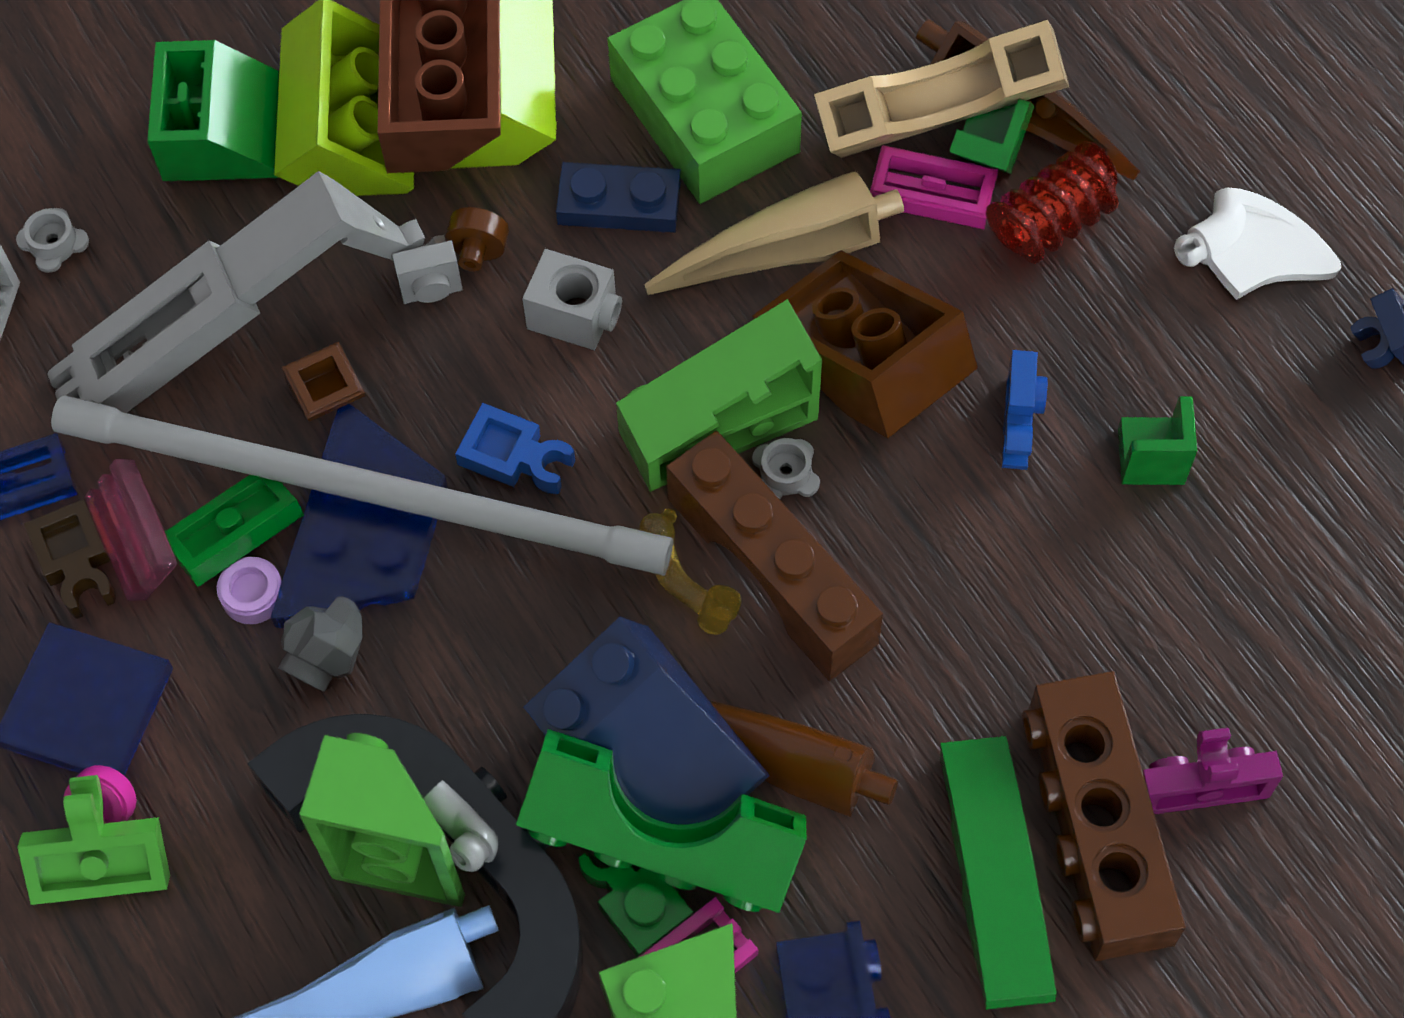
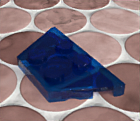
M351 404L337 409L322 459L443 488L448 487L443 473ZM311 490L271 614L274 626L283 629L284 623L306 606L327 609L337 596H343L354 601L359 611L370 604H382L385 606L414 599L438 519Z

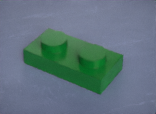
M248 475L159 536L169 553L195 585L199 587L304 516V513L297 499L282 482Z

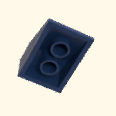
M622 617L617 618L523 707L545 736L547 730L550 729L613 750L615 774L626 797L640 811L662 822L695 824L709 820L725 811L741 794L748 796L770 776L649 626Z

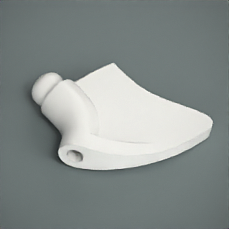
M1224 188L1214 194L1212 215L1191 227L1187 234L1177 238L1174 246L1176 257L1183 265L1188 267H1194L1199 263L1208 265L1236 300L1263 285L1274 282L1333 279L1341 269V262L1335 253L1304 221L1283 206L1262 195L1237 188Z

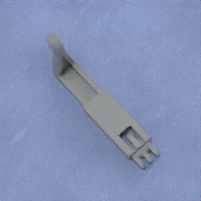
M318 171L222 245L208 240L72 344L74 351L48 371V378L52 387L58 388L55 392L57 400L60 396L65 395L112 406L121 412L127 413L259 315L260 311L256 302L339 240L343 245L393 261V253L420 248L419 246L424 247L446 242L444 235L435 236L429 243L423 245L425 236L416 219L406 222L399 227L337 181ZM145 338L147 339V341L143 343L142 347H140L138 350H136L135 352L129 351L142 340H144ZM123 355L124 360L117 365L116 360Z

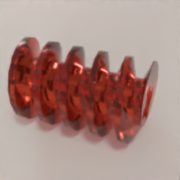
M1083 141L1075 147L1074 152L1065 153L1057 159L1056 164H1049L1040 170L1037 177L1031 176L1020 184L1019 189H1012L1004 194L1000 202L994 201L986 207L985 213L989 226L997 239L1005 247L1016 254H1020L1028 262L1037 264L1044 259V247L1055 252L1063 246V236L1074 239L1081 234V223L1091 227L1100 221V211L1110 214L1118 209L1119 200L1115 190L1118 182L1116 169L1102 147L1093 142Z

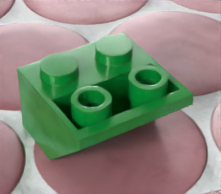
M216 40L155 42L147 142L162 181L280 178L274 175L279 71Z

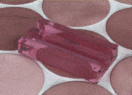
M115 459L109 466L112 474H103L97 481L100 489H90L85 498L127 601L147 600L176 567L177 560L135 461Z

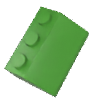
M350 733L346 739L324 735L301 808L300 817L331 878L462 908L465 893L444 833L394 750L388 749V745L384 741L367 734Z

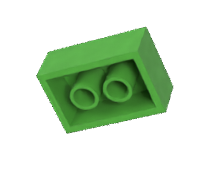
M682 0L608 37L610 77L612 82L673 168L680 169L681 179L699 204L800 153L801 110L718 0Z

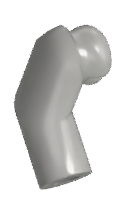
M442 780L423 800L439 826L455 840L449 849L454 863L464 871H477L483 866L484 862H491L495 858L499 845L498 837L482 817Z

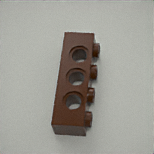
M1110 671L1036 685L1029 709L1022 712L1024 734L1031 750L1039 748L1045 771L1039 772L1038 775L1040 795L1046 812L1056 811L1062 835L1055 837L1056 856L1062 875L1064 877L1072 875L1079 900L1072 902V916L1080 942L1090 941L1095 961L1175 946L1186 929V925L1115 672ZM1071 743L1085 744L1094 751L1097 760L1089 763L1076 761L1067 753L1065 746ZM1088 805L1102 806L1111 813L1114 824L1105 827L1096 826L1085 818L1082 808ZM1107 868L1122 871L1129 878L1132 889L1126 892H1116L1107 888L1100 879L1099 871Z

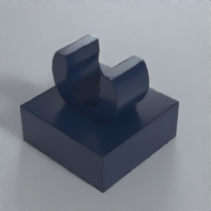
M1392 288L1370 298L1377 317L1361 318L1350 327L1353 335L1359 341L1368 339L1373 335L1381 336L1380 343L1376 348L1361 354L1363 361L1373 369L1386 366L1395 356L1404 365V300Z

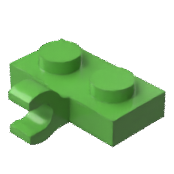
M98 775L70 778L69 785L72 795L64 796L63 799L68 828L24 832L17 847L31 905L167 890L170 871L159 817L104 823L103 796Z

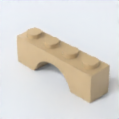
M1045 20L989 38L969 51L934 64L900 73L869 76L816 93L814 96L830 152L843 158L1016 104L1019 98L1029 100L1069 87L1054 30L1050 22Z

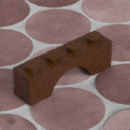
M717 430L666 466L668 500L707 544L716 542L724 546L750 570L777 608L789 637L829 682L879 644L883 620L882 611Z

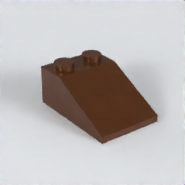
M842 250L752 315L754 320L788 299L822 358L820 389L846 415L886 438L891 437L978 369L962 310Z

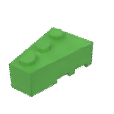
M787 299L648 384L634 389L625 398L616 402L619 433L649 491L651 492L667 485L666 466L716 430L739 454L818 420L822 358Z
M733 923L600 971L601 989L611 1017L736 1018Z

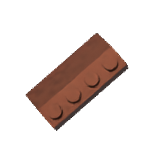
M380 0L378 137L387 173L447 171L501 135L500 0Z

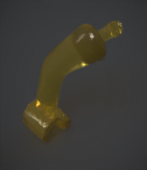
M665 509L661 514L650 513L644 516L639 524V530L673 538V549L665 576L655 574L660 584L666 591L698 614L697 622L702 630L714 635L725 632L741 607L740 593L724 585L712 586L707 591L684 572L674 545L675 530L673 523L676 521L677 515L673 509Z

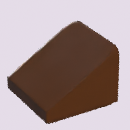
M339 341L282 367L286 383L308 422L366 396Z

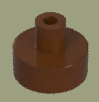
M474 207L460 208L452 212L445 241L452 240L454 250L459 254L458 265L468 271H479L482 268L483 261L494 260L503 255L509 226L502 217L491 211Z

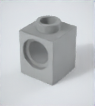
M548 249L544 250L522 298L528 330L591 350L596 349L604 330L611 332L614 329L622 307V297L616 295L613 269ZM573 298H582L587 300L586 302L579 305H569L565 303L566 301Z

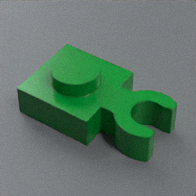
M585 853L578 858L580 870L585 880L597 888L610 891L597 901L598 908L637 958L693 915L691 908L673 886L664 882L657 872L645 868H640L635 872L632 867L617 868L610 866L608 868H599L592 863Z

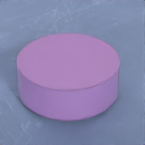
M259 557L239 559L222 571L217 582V595L223 609L230 618L239 623H262L273 617L279 611L284 601L285 589L279 572L273 564Z

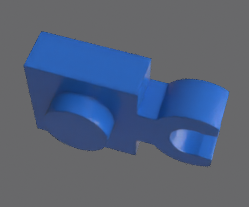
M1012 350L1006 378L1002 468L1027 470L1028 455H1031L1033 413L1044 414L1047 399L1048 378L1037 376L1038 352Z
M485 403L481 404L455 453L458 466L515 487L521 473L532 476L534 484L540 490L550 494H559L562 485L560 476L544 469L546 465L557 461L573 467L576 460L574 449L566 442L548 440L539 443L538 440L541 437L539 424Z

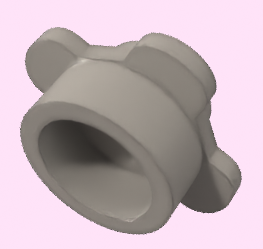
M49 208L37 211L27 219L24 228L17 234L16 242L22 251H30L36 258V265L40 271L49 273L57 271L61 267V263L73 253L83 252L89 245V237L86 231L76 229L72 225L66 210ZM58 238L56 242L48 243L49 240Z
M781 438L771 442L769 445H760L753 452L752 462L760 469L762 481L779 499L784 495L797 493L804 497H810L819 489L820 478L812 471L814 449L809 442L803 439ZM788 466L792 469V472L784 475L780 472V469Z

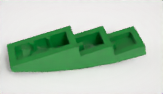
M1001 736L940 743V763L951 808V832L962 878V902L986 1010L1056 1002L1057 993L1041 898L1007 737Z

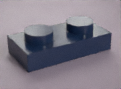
M562 162L556 208L557 224L676 233L681 171L680 169Z

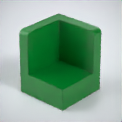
M1019 98L1016 104L968 118L963 131L957 129L949 152L956 157L1011 174L1030 122L1034 105L1029 101Z
M1179 396L1172 418L1121 417L1118 426L1122 485H1185L1198 451L1192 396Z

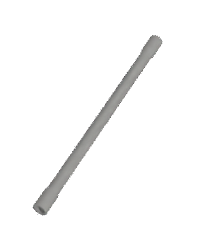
M65 395L58 398L52 412L51 426L53 431L104 444L118 443L600 557L611 564L665 576L671 559L673 538L620 525L605 526L121 412L112 406Z

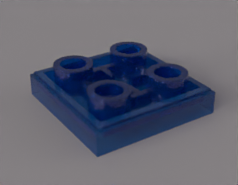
M49 622L0 723V748L78 773L88 767L101 765L111 767L125 776L173 667L168 659Z

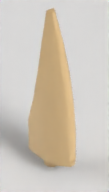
M857 172L841 175L770 205L723 230L679 258L645 283V290L647 295L780 266L824 262L840 250L851 253L880 243L878 221L904 212L902 198L897 189L873 197Z

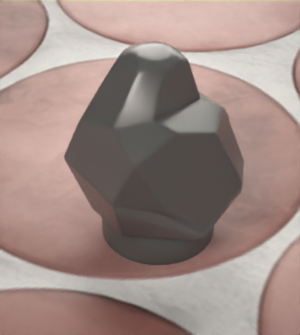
M337 596L327 609L306 606L284 623L281 645L286 654L278 669L322 692L326 691L333 677L339 679L351 675L362 641V616L355 602L346 597Z

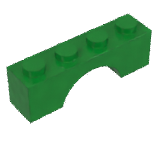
M550 729L547 730L516 826L528 829L530 836L544 844L565 846L567 843L593 851L594 856L598 860L610 866L630 868L633 864L657 872L664 882L676 888L694 890L699 886L723 894V898L731 905L751 912H758L762 908L777 913L780 912L807 839L806 815L741 794L725 811L703 822L671 824L654 819L636 808L622 791L615 774L613 750Z

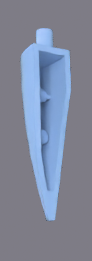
M488 905L458 917L454 907L396 930L305 987L234 1018H393L457 999L459 996L471 991L481 990L484 988L469 943L499 931L491 907Z

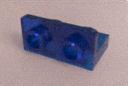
M860 920L846 922L845 930L842 933L776 942V954L787 1018H890L887 1007H875L871 982L882 980L879 952L875 939L863 940Z

